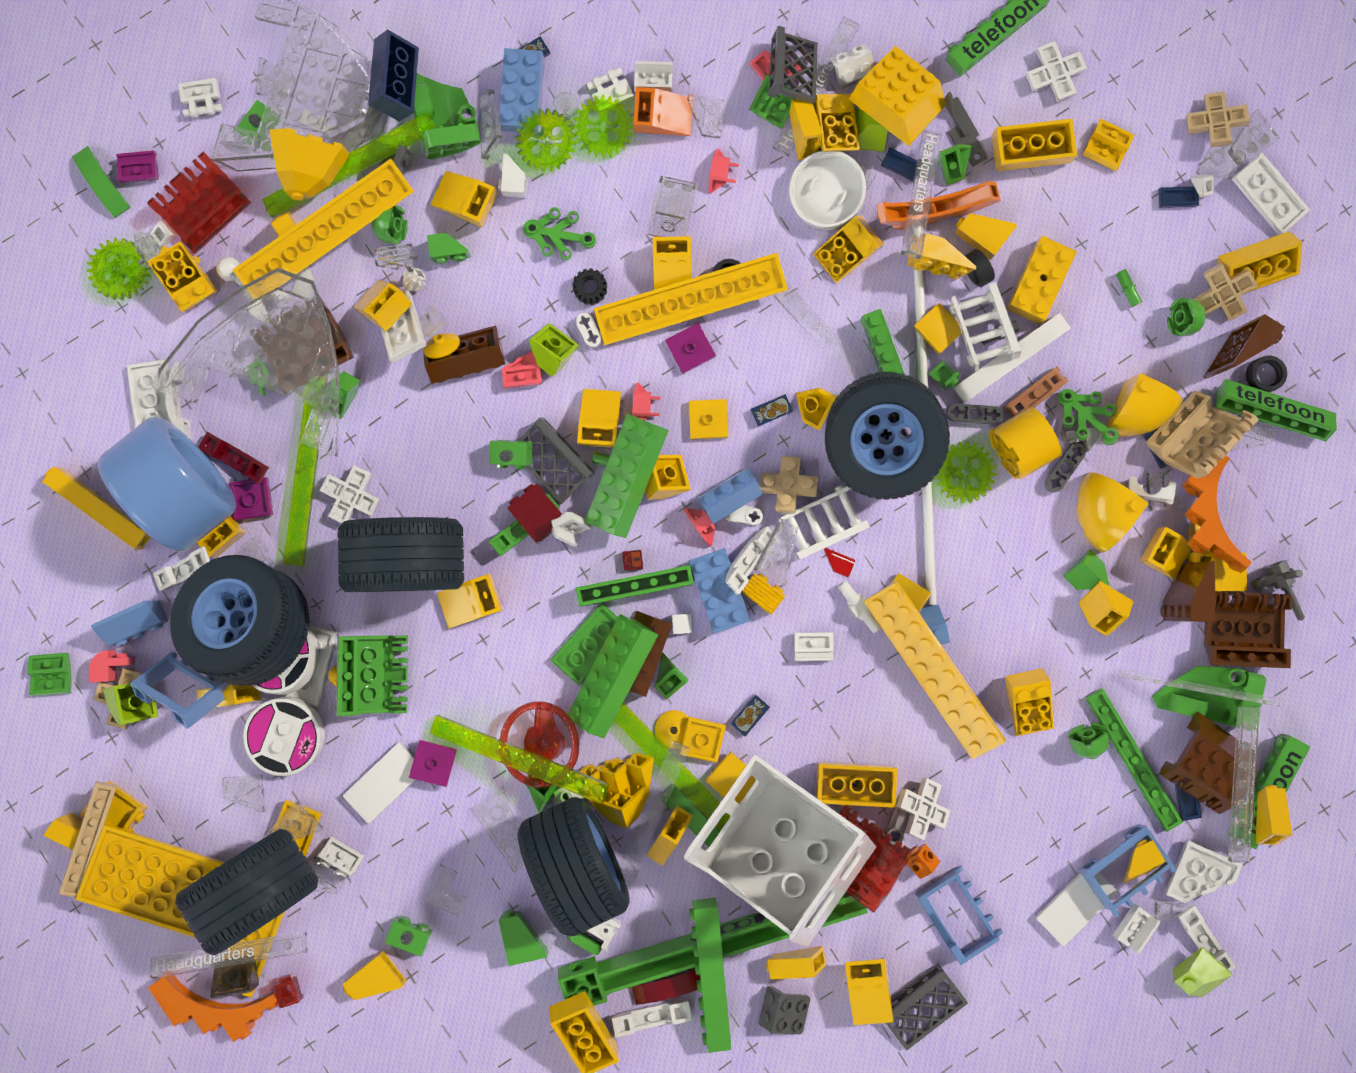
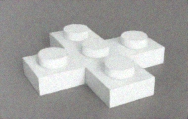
M1055 41L1037 48L1036 53L1042 66L1026 74L1032 91L1034 92L1050 85L1057 102L1074 96L1077 91L1071 77L1087 69L1080 51L1062 58Z
M353 465L345 482L328 474L320 489L321 492L336 499L328 517L343 523L350 520L355 509L373 516L381 499L364 491L372 474Z
M922 777L917 794L908 789H901L896 807L911 814L905 830L906 834L919 840H925L929 824L945 829L950 810L936 804L942 785Z

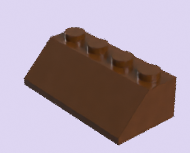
M496 325L458 335L460 339L458 348L445 357L432 359L424 355V366L431 384L442 383L449 379L461 378L464 375L479 373L483 370L505 365L504 353Z
M636 611L634 620L658 634L629 690L646 697L672 623Z

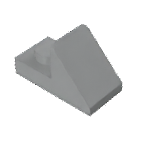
M1095 427L1087 428L1089 431L1088 438L1081 441L1086 452L1091 450L1101 435ZM1077 430L1062 433V442L1068 441L1069 444L1080 442L1076 437ZM1084 432L1079 433L1081 436L1086 435Z

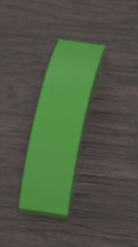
M86 146L72 156L87 183L114 218H117L131 208L100 166L99 160L89 146Z
M547 493L546 495L550 498V500H551V501L555 504V506L559 509L560 507L558 506V504H557V503L552 499V497ZM516 520L488 542L501 557L529 536V534Z
M674 783L660 796L672 812L676 806H679L693 815L687 827L696 836L709 820ZM715 825L703 843L710 847L721 830Z

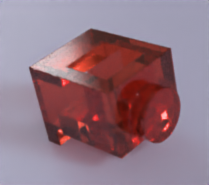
M284 975L273 986L279 1008L297 1004L304 998L303 994H301L297 976Z

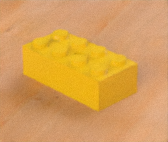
M1073 118L996 127L991 135L996 172L1069 164L1077 157Z
M1042 235L1032 249L1006 306V310L1039 325L1043 323L1052 308L1077 251Z
M817 761L815 798L824 804L896 808L898 768L894 765ZM858 780V785L856 787L852 786L853 781Z
M585 991L549 1006L550 1024L581 1073H595L619 1062L617 1043Z

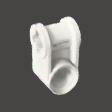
M744 505L726 516L725 520L756 526L762 522L763 514L757 508ZM753 512H757V516H760V519H756L755 522H752V519L749 517V514H753Z

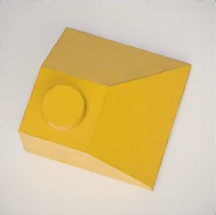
M659 455L645 489L647 500L666 499L691 490L682 455Z
M1146 840L1135 844L1137 848L1132 851L1123 878L1124 884L1159 868L1166 862L1153 840L1148 843Z

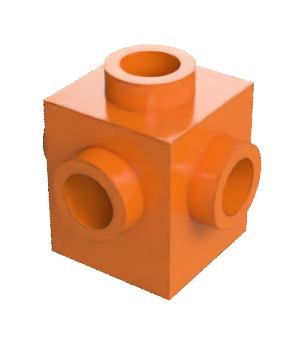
M926 844L912 847L908 851L909 856L905 860L906 864L919 879L932 874L941 862Z

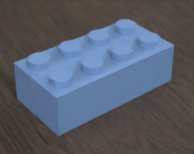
M504 48L499 126L502 131L539 134L545 60L542 51Z
M723 548L689 560L713 633L715 634L749 622L750 618L741 593L736 595L725 582L726 575L731 566L726 549Z

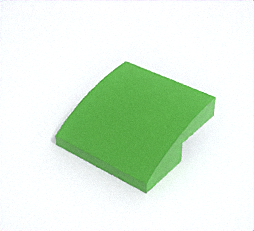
M766 75L749 110L782 130L790 115L791 102L794 98L777 94L776 98L769 97V75Z
M69 653L29 656L27 672L31 676L29 695L34 697L71 694L72 678Z

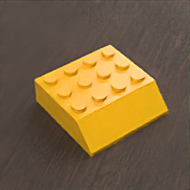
M894 46L857 84L849 98L851 102L908 147L946 106L940 80L897 46Z

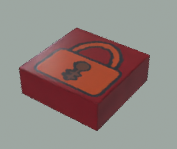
M641 550L622 552L624 571L643 569Z

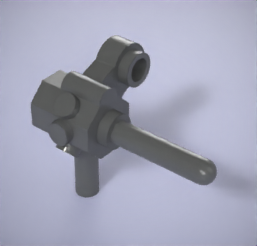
M1282 560L1266 567L1268 575L1251 581L1253 589H1256L1257 592L1268 589V585L1273 583L1275 589L1281 588L1285 594H1290L1292 596V609L1297 620H1304L1305 616L1292 590V584L1296 582L1295 578L1303 576L1302 570H1294L1289 567L1287 560Z

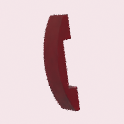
M209 432L205 434L198 446L203 452L217 458L258 484L261 483L269 469L264 463Z
M694 967L687 969V972L633 986L632 991L636 1005L663 1001L697 990L696 980H700V975H696Z

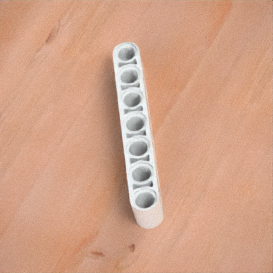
M1061 313L1057 314L1018 342L1021 349L1019 358L1012 359L1011 354H1001L953 389L963 403H966L1071 329L1070 325Z

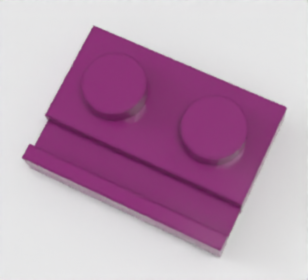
M151 150L116 154L118 158V181L120 183L159 180L158 163L156 160L157 153Z

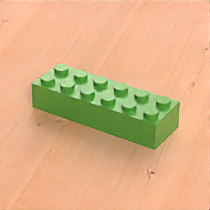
M626 414L585 522L612 535L627 538L669 430Z
M619 614L566 717L587 733L605 738L658 634L638 621Z

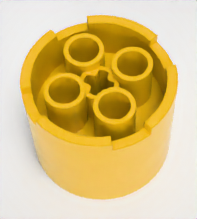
M1034 407L1025 409L988 432L992 448L996 449L1001 459V464L1014 479L1020 478L1021 480L1059 458L1062 454L1061 446L1054 430L1045 417Z

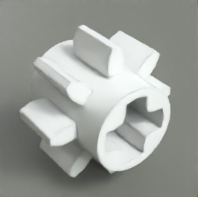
M418 268L407 269L402 274L404 277L402 283L409 291H421L426 285L424 283L426 276Z

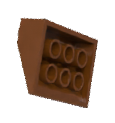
M1264 314L1233 329L1203 378L1208 379L1232 369L1273 344H1277L1283 337L1282 331L1285 326Z
M1215 561L1183 563L1175 580L1172 581L1163 600V605L1160 608L1163 621L1215 622Z

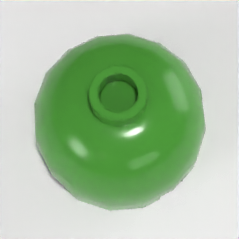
M395 205L383 211L372 221V228L379 240L389 244H400V240L404 241L406 238L408 222L404 220L403 214H405V211L401 206Z
M1178 298L1171 304L1169 308L1171 318L1167 317V324L1173 335L1192 336L1202 329L1206 320L1205 308L1200 302L1191 298Z
M1090 723L1091 726L1085 728L1084 724L1073 728L1068 734V739L1072 750L1078 756L1096 759L1107 750L1109 735L1104 725Z

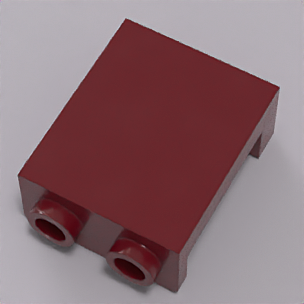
M536 483L535 485L530 484L523 490L525 493L521 497H514L509 502L510 506L507 509L532 539L539 544L552 533L553 526L551 521L561 517L562 513Z

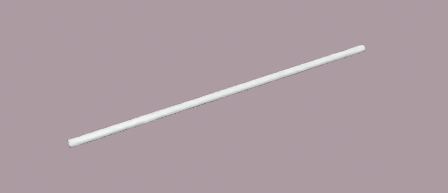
M922 223L912 227L913 241L922 236ZM914 270L917 323L925 316L924 271ZM916 331L918 380L928 388L926 341ZM931 481L928 482L927 486L922 487L926 590L931 592L927 605H936Z

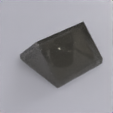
M255 956L215 962L210 998L215 999L252 992L259 985Z

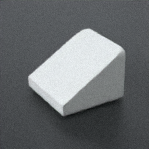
M1213 175L1191 177L1199 197L1213 194Z
M162 220L157 222L150 235L161 247L174 240L179 235V232L169 220Z
M691 614L672 615L673 634L692 633Z

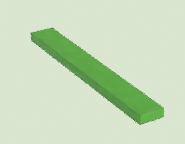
M1100 688L1085 697L1099 723L1106 727L1111 743L1163 830L1168 832L1183 823L1104 689Z

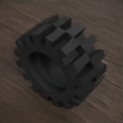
M589 268V270L583 269V272L579 271L572 283L576 298L585 305L587 303L590 305L600 303V300H603L605 298L604 295L607 294V283L604 275L600 274L598 270L594 271L593 268ZM587 280L595 281L597 283V290L591 294L584 292V282Z

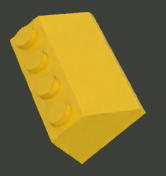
M1289 231L1218 256V264L1222 263L1230 278L1248 268L1258 285L1250 290L1253 291L1300 274L1302 241Z

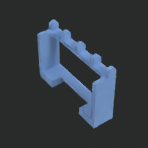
M171 652L130 684L137 698L148 705L154 700L171 710L174 721L188 729L224 700L222 691L227 687V683L221 681L216 684L213 682L215 680L214 677L208 675L204 677L200 672L187 667L188 664L183 660L177 661V653ZM175 668L211 689L187 709L152 688L172 673Z
M1137 824L1123 835L1126 839L1124 842L1100 860L1093 858L1078 869L1104 908L1110 910L1115 917L1119 916L1116 909L1123 903H1126L1129 907L1133 905L1130 898L1141 891L1143 895H1146L1148 891L1145 886L1154 879L1159 884L1162 883L1163 879L1160 875L1169 869L1172 873L1177 871L1145 825ZM1144 839L1147 843L1153 840L1166 862L1112 903L1094 878V875L1140 840Z
M958 866L915 895L956 960L962 965L1000 940L998 936L1003 934L1001 928L993 931L988 923L994 918L993 915L988 914L984 917L978 907L983 902L982 898L979 897L975 900L972 898L967 889L973 884L971 881L963 884L958 875L963 868ZM955 879L990 935L963 952L954 942L927 897Z

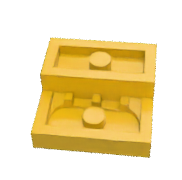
M1100 119L1082 155L1111 170L1117 171L1131 145L1134 134Z
M940 302L913 326L938 354L944 351L962 334L958 322Z
M730 751L705 781L721 796L725 797L747 765ZM750 776L735 797L734 801L738 804L741 803L754 785L756 779L753 776Z

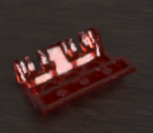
M204 151L197 157L207 167L204 168L196 159L192 161L202 171L198 177L186 166L183 170L192 180L180 171L169 181L178 193L168 184L164 186L165 190L174 197L173 200L168 202L162 194L157 192L155 196L164 206L154 197L147 201V204L181 237L182 242L194 254L202 249L251 204L246 195Z
M845 804L839 815L865 832L876 846L846 890V893L875 913L892 891L910 860L912 850L905 845L902 847L900 841L894 845L891 844L892 836L890 834L885 836L886 832L873 822L869 824L867 818L860 822L858 820L859 813L857 811L853 812V808Z

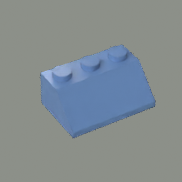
M744 468L696 497L712 523L715 524L763 493L749 469Z
M142 601L92 624L91 627L108 646L116 645L118 648L128 644L127 640L131 638L135 640L145 636L146 631H156L163 628L162 624L168 622V619L160 601Z

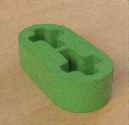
M584 932L577 936H567L571 942L594 955H599L602 950V943Z

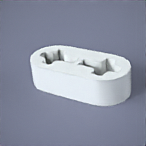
M581 313L576 319L580 333L588 347L597 348L602 342L601 334L592 316L588 313ZM582 318L590 319L588 322L589 329H586L584 324L580 325ZM589 332H592L594 337L598 336L596 343L588 342L590 339Z

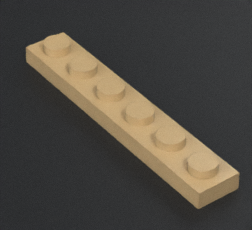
M99 781L95 782L59 894L77 897L102 832L116 785Z

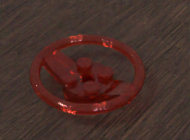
M534 701L523 704L508 716L500 733L499 746L503 763L515 779L531 787L543 788L561 782L570 774L579 756L580 742L577 728L564 710L548 702ZM535 709L534 726L527 730L524 738L525 756L530 758L529 774L527 777L513 765L508 753L507 739L514 721L521 714ZM555 713L563 720L570 732L572 750L569 761L564 769L556 776L546 779L552 761L563 753L565 747V737L555 724L553 715ZM543 739H544V742L547 743V746H543V745H542V740H543Z

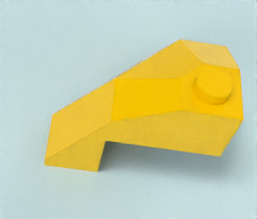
M290 128L270 130L277 174L284 191L294 200L300 201L304 198H312L329 187L349 157V152L341 143H325L323 138L307 134L306 137L296 134V130Z
M635 753L631 754L630 758L620 760L618 757L606 760L603 765H586L573 778L599 813L611 823L627 829L639 818L648 799L654 759L648 755Z

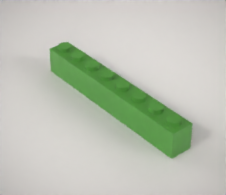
M716 897L692 900L693 908L689 909L690 920L694 921L695 925L691 927L692 939H696V944L693 945L694 957H698V962H695L696 975H700V980H696L697 991L698 993L701 992L702 998H698L699 1010H703V1015H700L701 1028H705V1033H702L703 1045H707L708 1053L732 1050Z

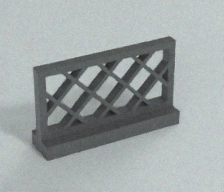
M777 26L771 38L769 97L776 98L777 94L814 104L816 100L818 42L785 33V27ZM786 41L792 42L794 47L791 48ZM804 46L812 48V52L808 53ZM799 50L803 56L799 58L794 51ZM789 54L794 61L790 62L785 56ZM807 59L811 66L807 67L803 61ZM798 64L802 71L798 72L794 65ZM789 69L793 75L789 77L784 70ZM807 74L811 80L807 82L802 75ZM797 78L802 85L797 86L793 80ZM788 83L792 90L785 89L784 84ZM806 88L810 95L804 94L802 89Z
M539 417L534 422L535 424L518 441H524L527 437L528 441H531V433L536 429L541 433V442H532V444H541V455H532V457L541 458V469H534L531 465L526 466V468L560 504H563L585 481L595 474V471L544 417ZM544 444H551L554 447V456L544 455ZM544 458H554V469H544ZM557 458H564L567 461V470L557 469ZM544 471H554V483H548L544 480ZM557 472H567V483H557ZM570 472H577L582 479L578 483H570ZM557 485H567V494L562 498L557 494Z
M938 963L891 999L893 1019L896 1017L902 1018L901 1027L893 1026L891 1023L885 1024H887L903 1047L908 1050L967 1005L968 1002ZM946 979L948 982L947 991L938 990L939 984ZM927 993L933 994L932 1003L923 1002V996ZM937 994L946 995L945 1004L936 1003ZM950 996H958L961 999L956 1005H949ZM911 1005L918 1006L916 1015L907 1014L908 1008ZM922 1006L931 1007L930 1016L920 1015ZM935 1008H944L943 1015L934 1017ZM906 1018L916 1019L914 1028L905 1027ZM919 1020H929L928 1026L925 1029L918 1028ZM904 1031L913 1032V1038L906 1043L903 1039Z

